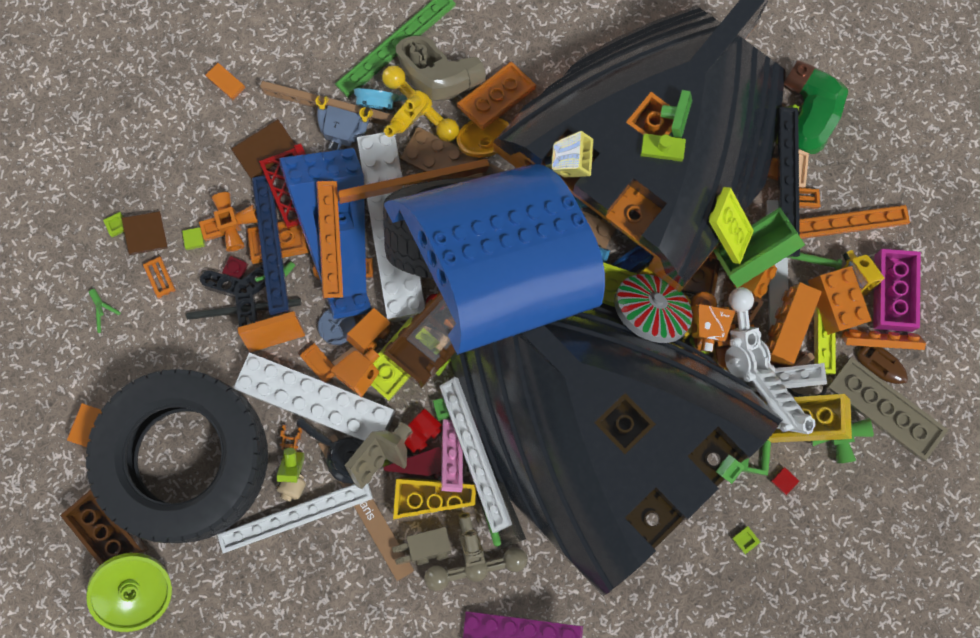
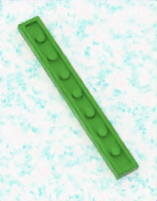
M432 0L338 80L335 86L349 98L354 93V89L362 87L397 56L396 45L401 40L411 36H421L454 8L456 3L453 0Z

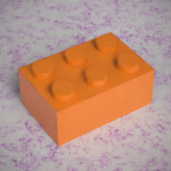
M852 266L808 280L810 287L822 291L817 308L820 311L827 335L872 321Z

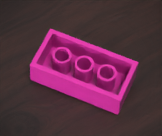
M881 249L874 254V264L885 279L874 288L873 329L913 332L920 328L921 252Z

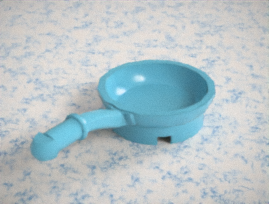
M354 89V94L357 97L356 105L367 108L382 109L386 107V110H393V102H401L408 99L404 94L398 95L373 89Z

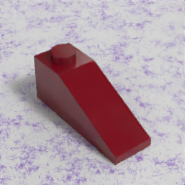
M440 447L407 458L405 469L395 463L383 468L384 471L390 473L425 477L434 476V479L441 477L442 451Z

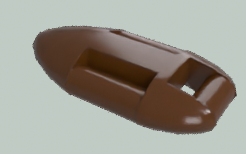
M861 346L857 352L859 362L880 379L893 384H904L908 381L906 370L901 362L883 347ZM871 349L873 352L868 358L865 355Z

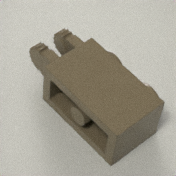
M446 527L407 536V543L392 548L393 552L396 553L405 550L410 551L409 556L396 559V565L408 562L423 565L428 563L429 559L443 560L451 554Z

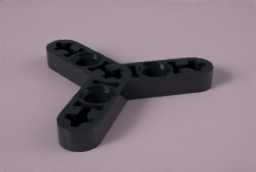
M263 264L242 280L214 271H205L201 274L200 282L205 289L236 299L239 327L247 325L246 317H249L251 324L258 322L254 295L262 290L266 284L265 280L256 283L254 279L258 275L264 276ZM212 277V279L215 281V282L209 281V282L207 283V282H206V279H210V278ZM227 281L232 283L229 289H222L223 283ZM241 289H247V292L244 293L241 291ZM244 304H251L249 311L243 312L241 310Z

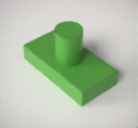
M682 90L677 107L662 106L661 117L674 119L671 129L673 136L677 138H682L690 111L692 103L690 91Z

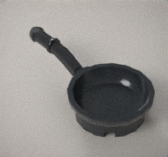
M298 419L296 424L299 428L309 434L310 437L312 436L320 443L329 447L327 449L326 464L330 474L342 483L353 484L354 482L345 464L361 446L363 441L357 438L346 437L332 442L306 423L304 419Z

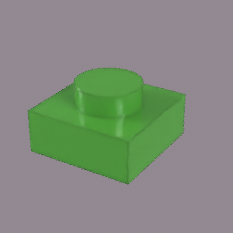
M444 398L434 400L433 404L438 421L451 418Z
M728 455L716 472L732 484L745 466L731 455Z

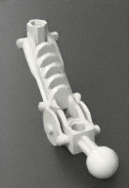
M744 287L734 289L729 295L728 302L730 307L737 311L739 328L730 330V345L732 347L725 354V363L728 370L736 377H744L745 381H750L766 404L783 419L777 429H781L782 432L812 433L815 427V419L811 415L804 413L793 396L787 391V388L775 375V367L770 364L771 355L769 348L760 340L761 332L759 327H750L748 310L754 304L752 292Z

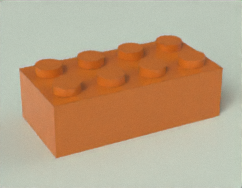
M801 282L785 290L781 299L784 301L783 305L775 313L776 323L770 327L768 331V336L770 337L768 342H765L770 351L771 364L783 368L795 363L822 291Z

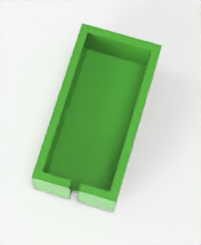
M781 208L776 209L751 225L754 231L740 264L732 262L723 245L713 250L727 275L737 288L805 246Z

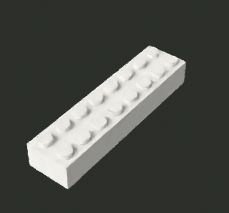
M252 353L248 354L233 388L238 392L361 441H365L372 431H388L395 415L394 409Z

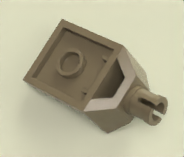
M400 422L392 433L387 430L372 431L345 464L348 473L358 488L363 489L371 481L372 476L383 466L386 459L405 469L407 466V448L404 443L409 435L413 433L408 425Z

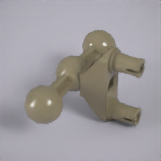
M461 513L459 515L461 527L459 538L465 560L464 566L448 570L442 566H432L426 571L424 582L432 591H441L447 587L450 581L468 578L473 582H480L486 578L488 572L504 568L511 572L524 570L527 566L528 556L523 549L511 547L506 550L502 557L485 560L483 548L478 533L473 528L470 513Z

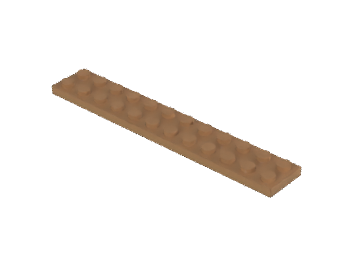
M417 127L400 157L401 161L423 172L483 160L464 154L459 147L442 141L436 135L420 127ZM489 163L487 172L461 178H480L505 170ZM581 209L596 237L598 245L606 249L616 227Z

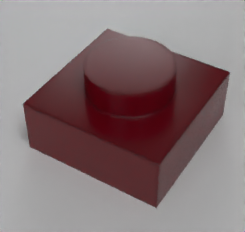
M230 256L222 273L242 279L249 264Z

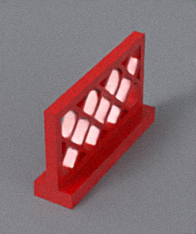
M301 143L294 145V148L259 161L287 229L300 225V222L297 219L289 223L287 219L290 211L296 213L295 209L292 208V200L289 206L280 202L283 194L290 197L289 192L285 191L286 182L282 189L274 187L273 183L276 178L285 181L283 176L278 175L281 166L277 160L291 155H305ZM275 163L278 166L275 173L268 171L265 165Z

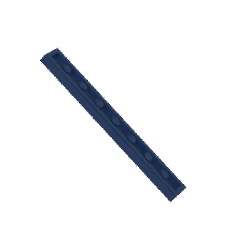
M265 175L254 177L252 182L269 314L272 316L290 312L275 198Z

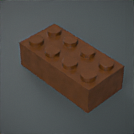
M91 489L60 515L99 565L121 554H144L149 550L139 537L120 528L104 513L98 505L96 498H94Z

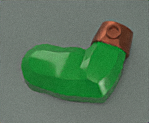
M798 60L786 78L784 85L799 95L800 93L804 99L798 111L799 150L809 154H816L823 150L841 119L848 95V88L829 73Z

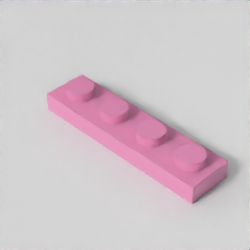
M443 419L441 491L462 492L463 450L452 420Z

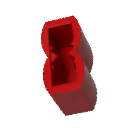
M423 409L408 425L413 433L409 435L404 444L413 453L417 451L421 453L428 446L426 442L431 437L435 439L442 432L440 429L442 425L426 409Z

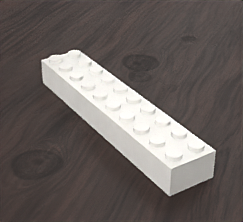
M385 133L357 137L365 185L403 177L395 135L388 137ZM391 193L369 197L367 201L387 319L393 323L408 320L410 317L413 318L416 314H420L425 309L420 276L412 275L394 267L386 258L383 204L385 199L391 195Z

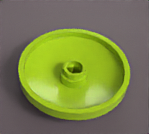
M125 553L105 561L92 574L86 591L87 606L92 617L103 627L118 632L137 631L153 624L163 615L171 600L172 585L167 570L158 560L145 554Z

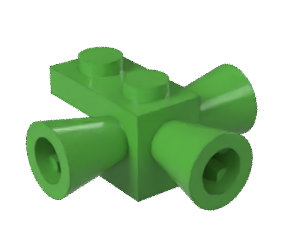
M870 418L851 423L852 439L831 440V443L836 445V463L856 461L850 442H855L854 437L874 436ZM830 440L811 441V445L813 447Z

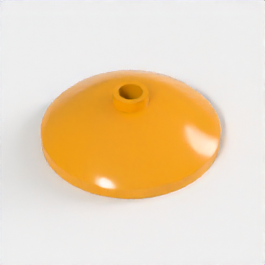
M498 118L482 131L473 121H470L460 129L457 135L458 147L464 154L471 157L486 158L494 156L497 153L493 151V142L509 123Z

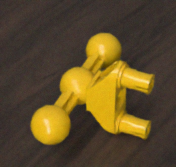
M388 66L383 71L382 80L385 86L390 89H398L408 98L391 119L390 124L384 128L386 136L392 137L396 133H403L421 115H425L436 126V134L439 139L450 142L457 138L459 126L456 121L451 118L444 119L432 108V100L428 95L420 90L415 91L405 81V72L399 66Z

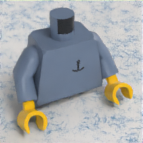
M320 95L316 97L315 101L319 106L317 109V120L320 132L326 140L330 141L329 151L340 150L341 144L350 147L352 143L357 142V137L365 135L369 123L367 119L373 115L372 110H369L368 115H365L366 107L361 108L359 114L329 105L326 108L325 105L329 101L328 97H324V103L320 102Z

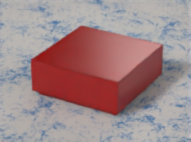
M784 467L770 482L786 496L798 484L799 480Z

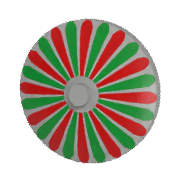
M648 274L630 276L620 284L615 293L614 304L619 318L632 332L646 340L658 343L674 342L682 338L691 326L692 310L688 300L682 292H678L660 277Z

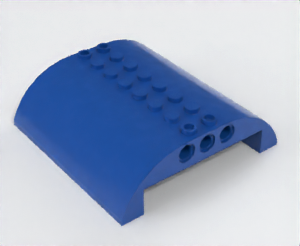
M531 164L384 203L392 223L405 220L456 323L448 337L457 355L599 307L602 304L605 290V272L596 237L566 183L557 173L544 165Z

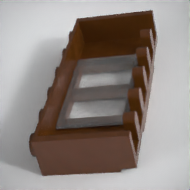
M440 290L434 299H430L426 303L425 309L413 317L412 323L400 331L398 338L386 346L384 352L387 361L420 388L456 352L448 337L456 323Z

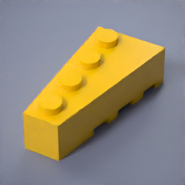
M399 477L396 479L393 519L474 506L477 494L475 483L463 482L462 492L441 491V480Z

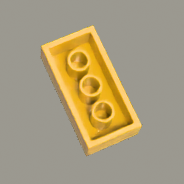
M845 394L793 397L804 413L811 415L815 419L813 432L803 434L793 431L782 432L781 429H776L768 441L775 443L852 439L850 399Z

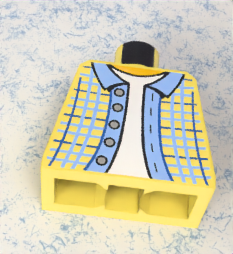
M579 131L555 142L553 145V155L545 158L546 167L552 168L554 172L562 177L591 176L593 138Z

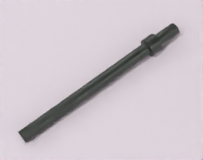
M301 298L288 300L289 307L302 305ZM268 302L257 303L256 311L269 310ZM251 304L243 305L241 310L243 312L249 311ZM237 307L187 312L186 317L187 320L237 314Z

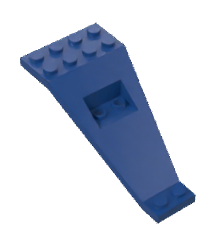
M354 148L280 158V166L321 284L316 182L337 181V192L364 185V174ZM364 199L339 204L338 200L343 297L327 298L333 319L366 314L372 309L366 293Z

